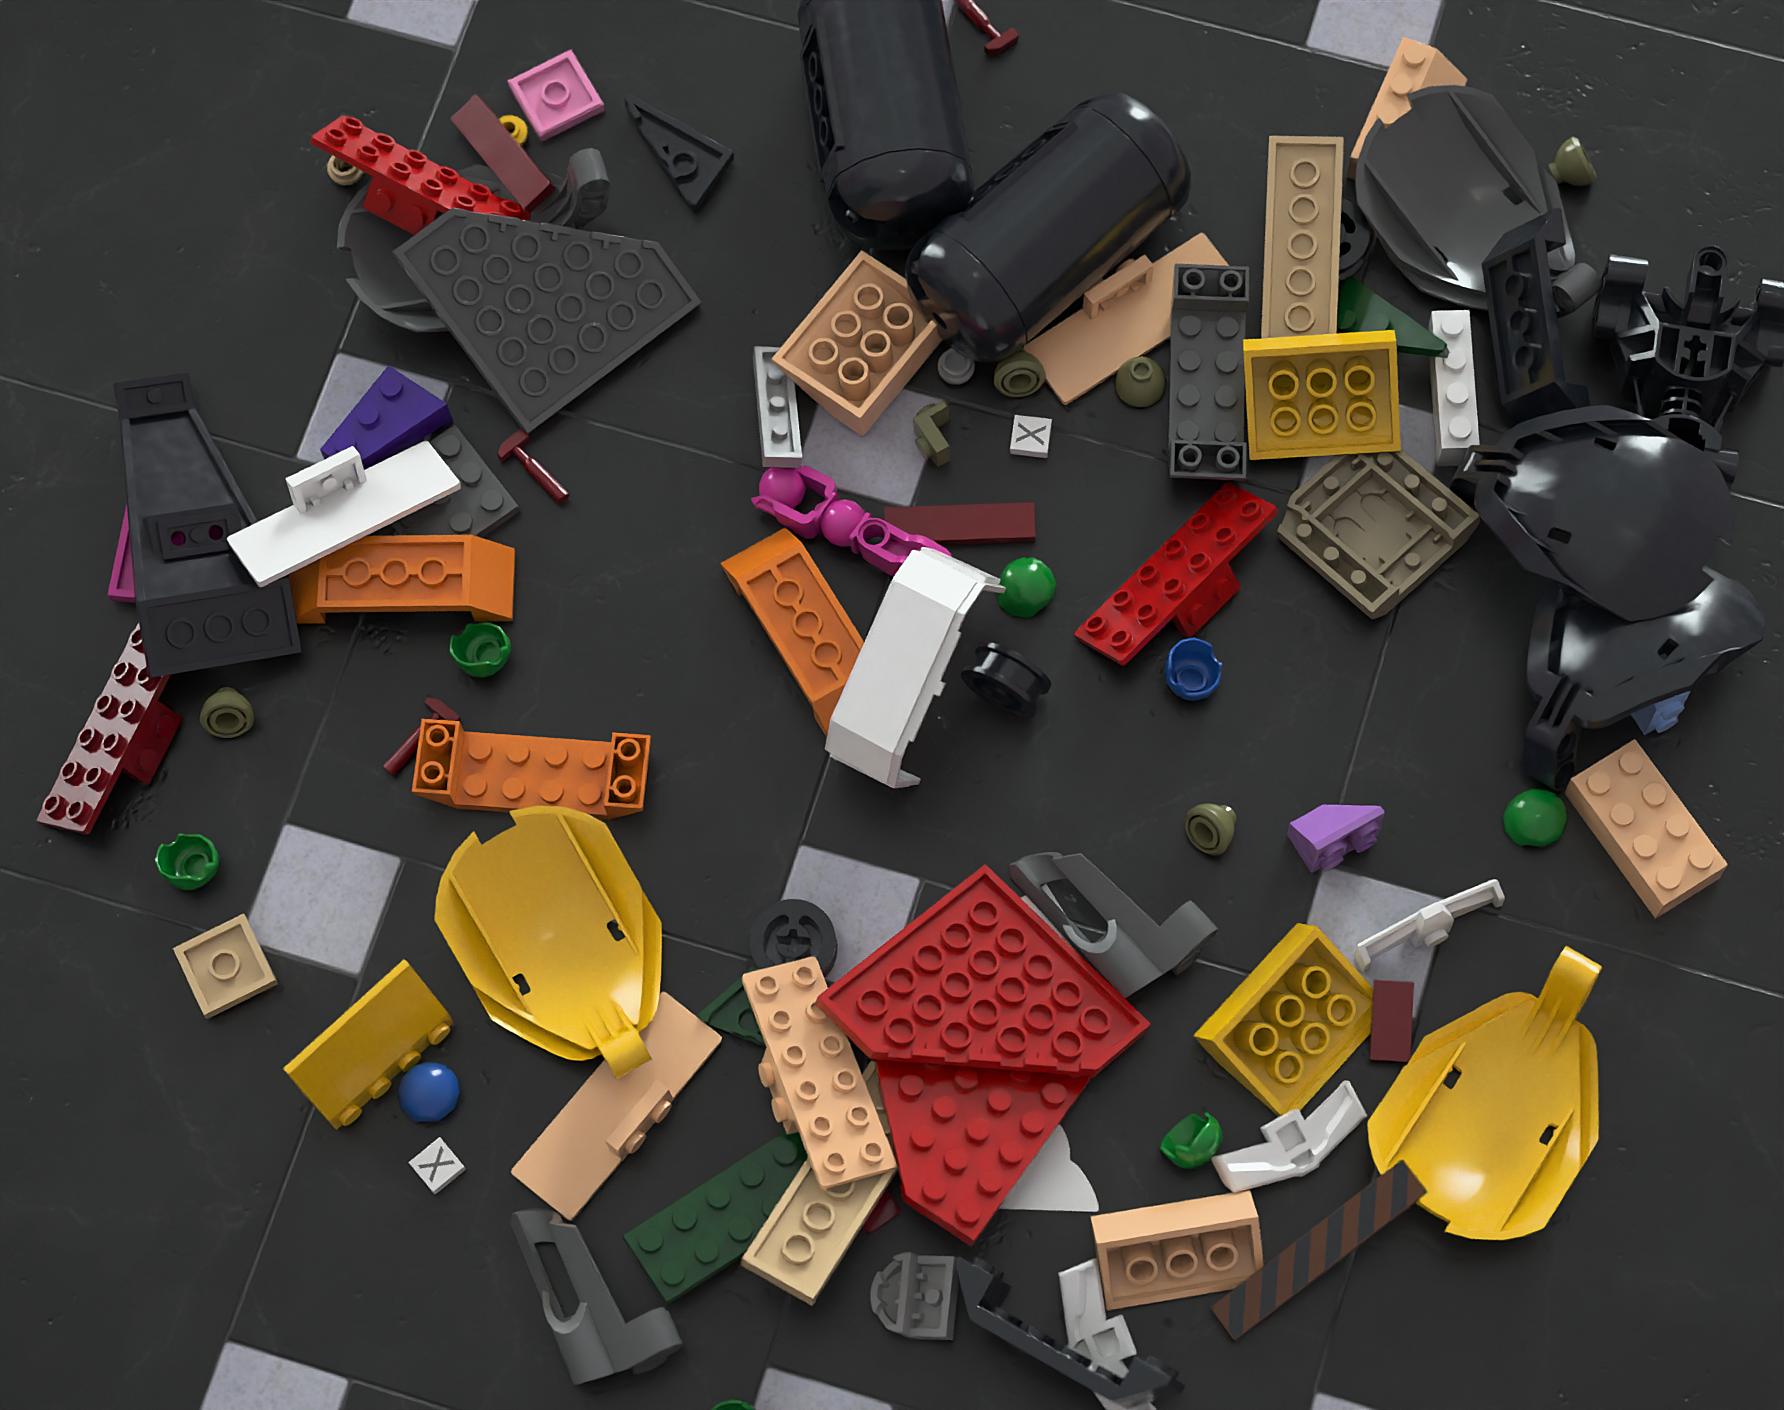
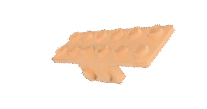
M1204 233L1196 235L1153 264L1146 255L1135 261L1133 259L1125 261L1117 268L1115 274L1106 280L1101 278L1084 293L1083 308L1024 346L1026 352L1032 354L1040 361L1045 371V381L1064 405L1074 401L1117 373L1127 360L1134 357H1142L1170 339L1174 265L1229 266Z
M808 957L745 973L742 977V983L767 1046L762 1062L759 1064L761 1082L765 1087L769 1086L774 1098L772 1099V1109L777 1122H783L787 1135L799 1132L820 1188L827 1189L893 1171L896 1167L895 1158L847 1035L815 1004L817 996L828 989L816 957Z
M662 992L659 995L658 1009L653 1020L645 1029L638 1033L652 1060L618 1080L606 1060H604L511 1170L515 1178L568 1221H572L624 1158L629 1153L633 1154L638 1150L646 1138L645 1133L655 1122L659 1123L664 1119L672 1107L671 1102L722 1043V1037L666 992Z

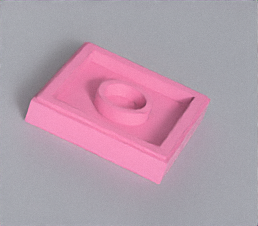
M572 50L508 80L509 88L541 142L605 111L603 102Z

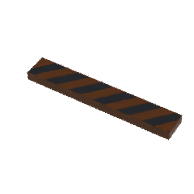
M1401 1159L1210 1308L1234 1341L1240 1339L1423 1198L1429 1191L1406 1161Z

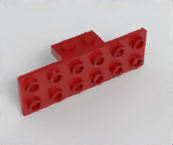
M341 116L311 138L310 143L373 176L362 208L413 235H416L439 218L441 212L446 213L451 208L518 218L525 221H530L532 216L531 213L523 210L517 202L504 200L492 194L486 186L471 183L460 177L455 170L439 166L427 160L423 153L406 149L395 143L392 137L376 133L364 127L363 123L356 118Z
M1230 482L1225 483L1075 631L1074 635L1077 640L1124 666L1171 619L1180 634L1191 638L1241 588L1228 562L1278 514L1276 506Z

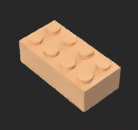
M1636 739L1571 778L1565 795L1655 919L1720 879L1728 864Z

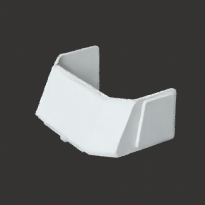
M922 547L921 551L912 550L889 585L830 719L825 750L831 753L830 757L892 788L919 785L920 778L900 769L902 757L909 741L914 742L934 694L940 696L946 683L941 682V679L962 634L959 632L965 615L982 590L1004 593L1006 588L999 585L1001 579L935 549Z

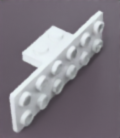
M423 441L366 470L363 468L360 454L354 446H351L286 478L294 505L229 536L227 540L229 546L257 585L263 587L459 490L461 486L457 477L428 441Z

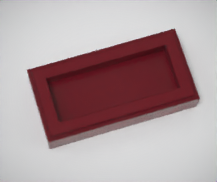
M1373 979L1370 1060L1410 1061L1414 982Z

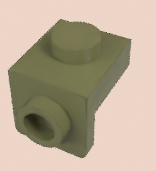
M945 401L937 405L933 403L926 405L913 418L914 433L917 436L915 440L917 448L925 459L931 457L937 468L950 461L949 444L938 429L939 426L950 420L949 406Z

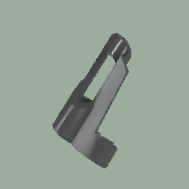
M1058 852L1037 853L1022 857L1009 865V877L1084 960L1124 998L1169 970L1175 975L1185 971L1200 956V949L1209 943L1219 931L1214 923L1191 900L1177 909L1159 926L1082 853L1066 856ZM1059 879H1069L1107 921L1108 931L1098 941L1091 943L1040 887L1041 885Z
M528 1208L512 1213L510 1224L543 1301L547 1322L573 1385L630 1368L633 1374L644 1373L663 1364L667 1360V1355L683 1346L669 1311H665L664 1307L649 1311L627 1324L625 1323L576 1225L563 1223L560 1214L549 1209ZM555 1242L580 1301L576 1314L567 1318L564 1317L534 1243Z

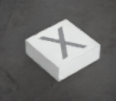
M1015 415L1010 454L1047 458L1052 419Z
M440 1137L409 1162L435 1195L466 1170Z

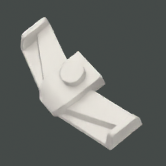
M1490 880L1435 902L1362 941L1357 945L1355 960L1361 971L1364 972L1370 968L1372 959L1409 939L1415 948L1425 943L1427 947H1433L1449 937L1447 933L1451 930L1454 922L1453 918L1493 903L1496 908L1502 906L1505 897L1498 880Z
M1343 1081L1305 1121L1299 1109H1292L1260 1128L1267 1141L1266 1143L1214 1156L1211 1160L1222 1182L1233 1193L1295 1176L1303 1177L1318 1168L1320 1162L1367 1115L1350 1081Z
M1095 1258L1059 1273L1068 1337L1067 1347L1092 1360L1093 1362L1089 1369L1095 1371L1097 1366L1100 1365L1124 1379L1128 1369L1122 1360L1137 1354L1123 1315L1106 1321L1098 1266L1100 1264L1099 1259ZM1094 1392L1106 1410H1156L1150 1402L1126 1409Z

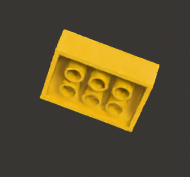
M1394 330L1243 340L1250 460L1401 451L1397 348Z
M1297 923L1193 1037L1218 1064L1280 1117L1292 1109H1299L1300 1111L1369 1036L1371 1030L1373 987L1317 926Z
M404 959L283 1069L304 1096L337 1130L342 1124L348 1126L354 1122L362 1112L361 1107L372 1097L377 1099L390 1088L391 1080L400 1071L407 1072L410 1068L414 1067L421 1058L420 1053L431 1043L433 1045L440 1043L449 1034V1027L454 1022L445 1008Z

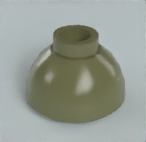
M1576 137L1566 140L1557 151L1555 162L1549 164L1557 184L1565 181L1573 186H1586L1595 183L1597 178L1582 143Z
M1020 348L1016 353L997 364L994 372V385L1004 395L1023 397L1037 391L1044 384L1046 375L1040 361L1023 348Z
M1134 357L1127 360L1119 368L1115 377V389L1118 396L1125 403L1135 407H1146L1156 403L1161 399L1166 390V376L1162 367L1148 357Z
M231 687L220 688L205 701L200 713L202 727L211 735L220 738L238 737L246 733L254 722V713L249 701Z
M1205 803L1191 808L1185 815L1184 824L1186 833L1193 845L1206 854L1216 856L1222 854L1230 846L1234 838V824L1237 818L1229 806Z

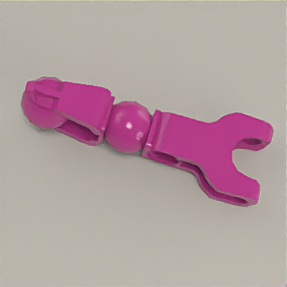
M801 466L800 468L770 467L763 473L760 480V496L751 498L756 509L775 516L779 523L801 537L813 539L818 534H823L833 545L840 547L851 546L853 553L861 552L867 562L892 577L896 575L912 550L921 551L922 547H926L952 557L946 548L922 535L908 534L882 519L872 518L870 513H865L854 501L840 500L834 480L808 466ZM807 486L823 496L825 500L817 504L815 510L804 515L794 510V508L802 502ZM874 537L883 538V541L877 545L867 544Z

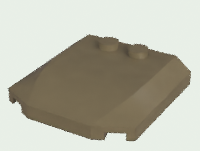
M1402 449L1401 451L1342 454L1333 457L1290 496L1282 525H1279L1277 533L1278 538L1373 620L1386 615L1463 546L1479 525L1480 515Z

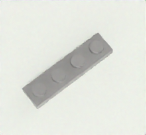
M754 346L753 367L763 467L800 468L802 451L795 383L772 363L771 359L781 347Z

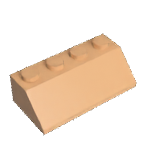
M1405 37L1402 38L1350 156L1348 178L1356 180V165L1364 139L1377 118L1381 119L1387 129L1394 121L1411 109L1406 94L1429 86L1466 85L1467 78L1438 49Z
M1250 1190L1091 1217L1095 1252L1100 1264L1098 1266L1106 1310L1232 1290L1264 1266L1259 1219Z

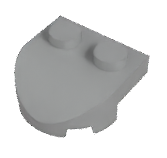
M912 1252L894 1256V1261L883 1272H877L874 1277L870 1292L873 1312L879 1316L887 1329L911 1339L953 1340L959 1276L955 1265L958 1258L955 1256H918Z

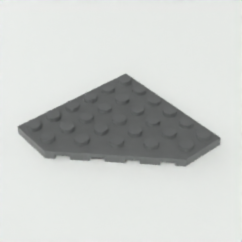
M451 208L391 252L526 433L532 431L701 303L659 242L625 238L618 235L572 229L571 227L547 223L530 222L494 214L471 212L459 208Z

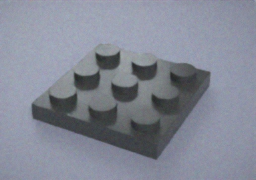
M453 425L429 443L457 477L461 488L390 525L398 536L474 535L483 538L519 513L520 509L456 425Z

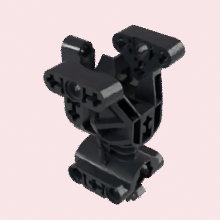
M1706 245L1701 247L1695 254L1687 275L1684 304H1681L1673 296L1669 287L1664 286L1661 295L1642 292L1647 274V259L1609 254L1601 278L1603 288L1596 294L1592 316V320H1595L1593 337L1611 340V356L1621 377L1619 381L1620 393L1637 404L1634 408L1635 414L1645 418L1649 417L1652 421L1683 441L1710 455L1722 473L1730 491L1737 473L1739 450L1721 447L1722 437L1719 433L1724 424L1722 419L1725 413L1733 412L1737 407L1741 397L1760 374L1762 365L1783 367L1784 281L1761 278L1756 289L1755 302L1750 303L1748 309L1738 307L1741 300L1739 298H1736L1729 306L1721 309L1725 295L1729 259L1721 247ZM1701 266H1710L1715 272H1707ZM1718 415V417L1713 418L1711 425L1705 422L1710 416Z

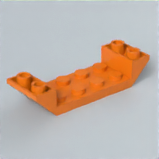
M785 527L720 564L738 595H744L813 707L814 717L827 737L830 719L864 641L802 542Z
M474 535L364 536L289 574L297 624L325 623L326 613L419 611H471L475 622L513 621L515 549Z
M422 719L412 793L456 809L509 812L536 805L555 806L577 810L596 819L610 820L643 811L651 735L612 732L611 742L465 732L460 721Z

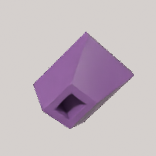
M1321 805L1291 822L1287 836L1311 873L1320 868L1323 871H1328L1344 860L1343 855L1354 849L1357 853L1362 852L1376 843L1377 839L1375 837L1378 836L1385 812L1381 806Z

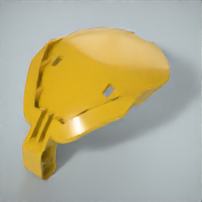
M536 805L509 811L516 826L496 835L484 844L480 843L473 831L454 852L440 880L436 896L435 922L492 1021L525 1040L568 1060L582 1061L602 1054L618 1080L652 1060L638 1033L645 1029L653 1020L658 1009L662 961V922L604 822L586 813L567 807ZM614 919L618 923V929L625 935V938L620 941H615L607 928V923ZM517 974H523L531 989L529 993L523 996L519 991L520 986L515 984L512 978Z
M1567 946L1554 964L1539 998L1523 992L1507 993L1424 1036L1410 1061L1404 1066L1368 1121L1369 1145L1374 1163L1380 1174L1382 1175L1401 1159H1404L1429 1191L1416 1204L1436 1217L1448 1222L1449 1225L1444 1232L1469 1239L1507 1240L1522 1237L1543 1229L1599 1140L1597 1047L1591 1032L1584 1024L1576 1021V1018L1591 993L1602 966ZM1452 1067H1454L1461 1075L1455 1086L1449 1089L1443 1082L1449 1072L1452 1071ZM1552 1126L1557 1128L1553 1131L1554 1135L1548 1145L1539 1142V1138L1546 1127Z

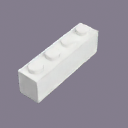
M1469 310L1432 311L1427 330L1446 342L1447 348L1450 351L1448 358L1429 356L1437 466H1459L1470 445H1480Z

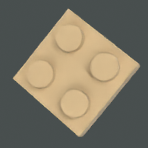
M244 913L173 948L203 1015L207 1019L278 984Z

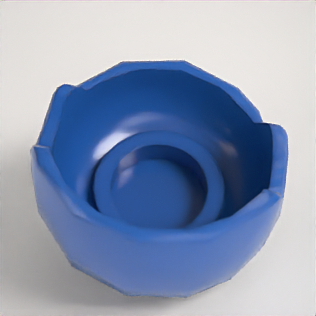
M1195 637L1183 639L1171 648L1164 664V677L1170 689L1177 696H1181L1185 700L1196 701L1208 698L1218 688L1222 674V663L1216 659L1213 653V646L1209 642Z
M425 1062L410 1068L402 1077L397 1097L400 1109L412 1121L437 1122L455 1109L460 1090L457 1077L451 1069L439 1063Z

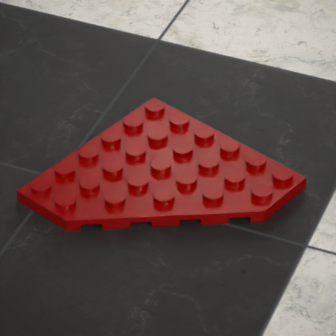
M986 864L817 996L815 1003L870 1059L1090 1077L1096 1076L1148 1032L1151 1023Z
M872 1059L877 1070L878 1088L884 1113L887 1115L890 1129L889 1137L893 1155L899 1169L904 1202L972 1247L1093 1077Z

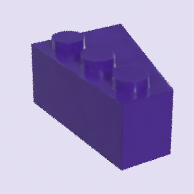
M388 365L320 448V452L325 460L354 446L360 454L363 468L366 470L407 450L411 446L423 442L426 436L441 426L445 428L453 423V419L447 403Z

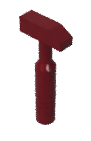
M954 0L980 30H984L992 39V41L984 45V52L987 55L999 54L1018 42L1019 35L1013 28L1000 35L990 24V19L973 0Z
M521 428L501 444L498 451V459L504 462L514 454L524 464L525 470L559 504L564 503L569 498L570 493L536 459L530 458L521 449L530 441L529 435Z
M427 698L424 701L425 706L434 712L429 719L461 720L460 716L441 700ZM420 727L413 731L382 766L391 776L394 777L417 751Z

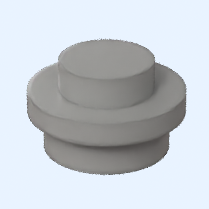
M953 349L947 350L939 358L938 372L947 383L962 384L967 382L974 374V360L963 357Z

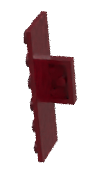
M139 623L130 634L128 643L119 661L113 667L111 676L102 694L96 700L94 709L84 728L80 731L74 748L67 761L61 767L60 774L49 796L43 802L42 809L37 817V821L43 825L88 835L121 771L138 783L150 784L183 719L158 701L170 675L148 677Z

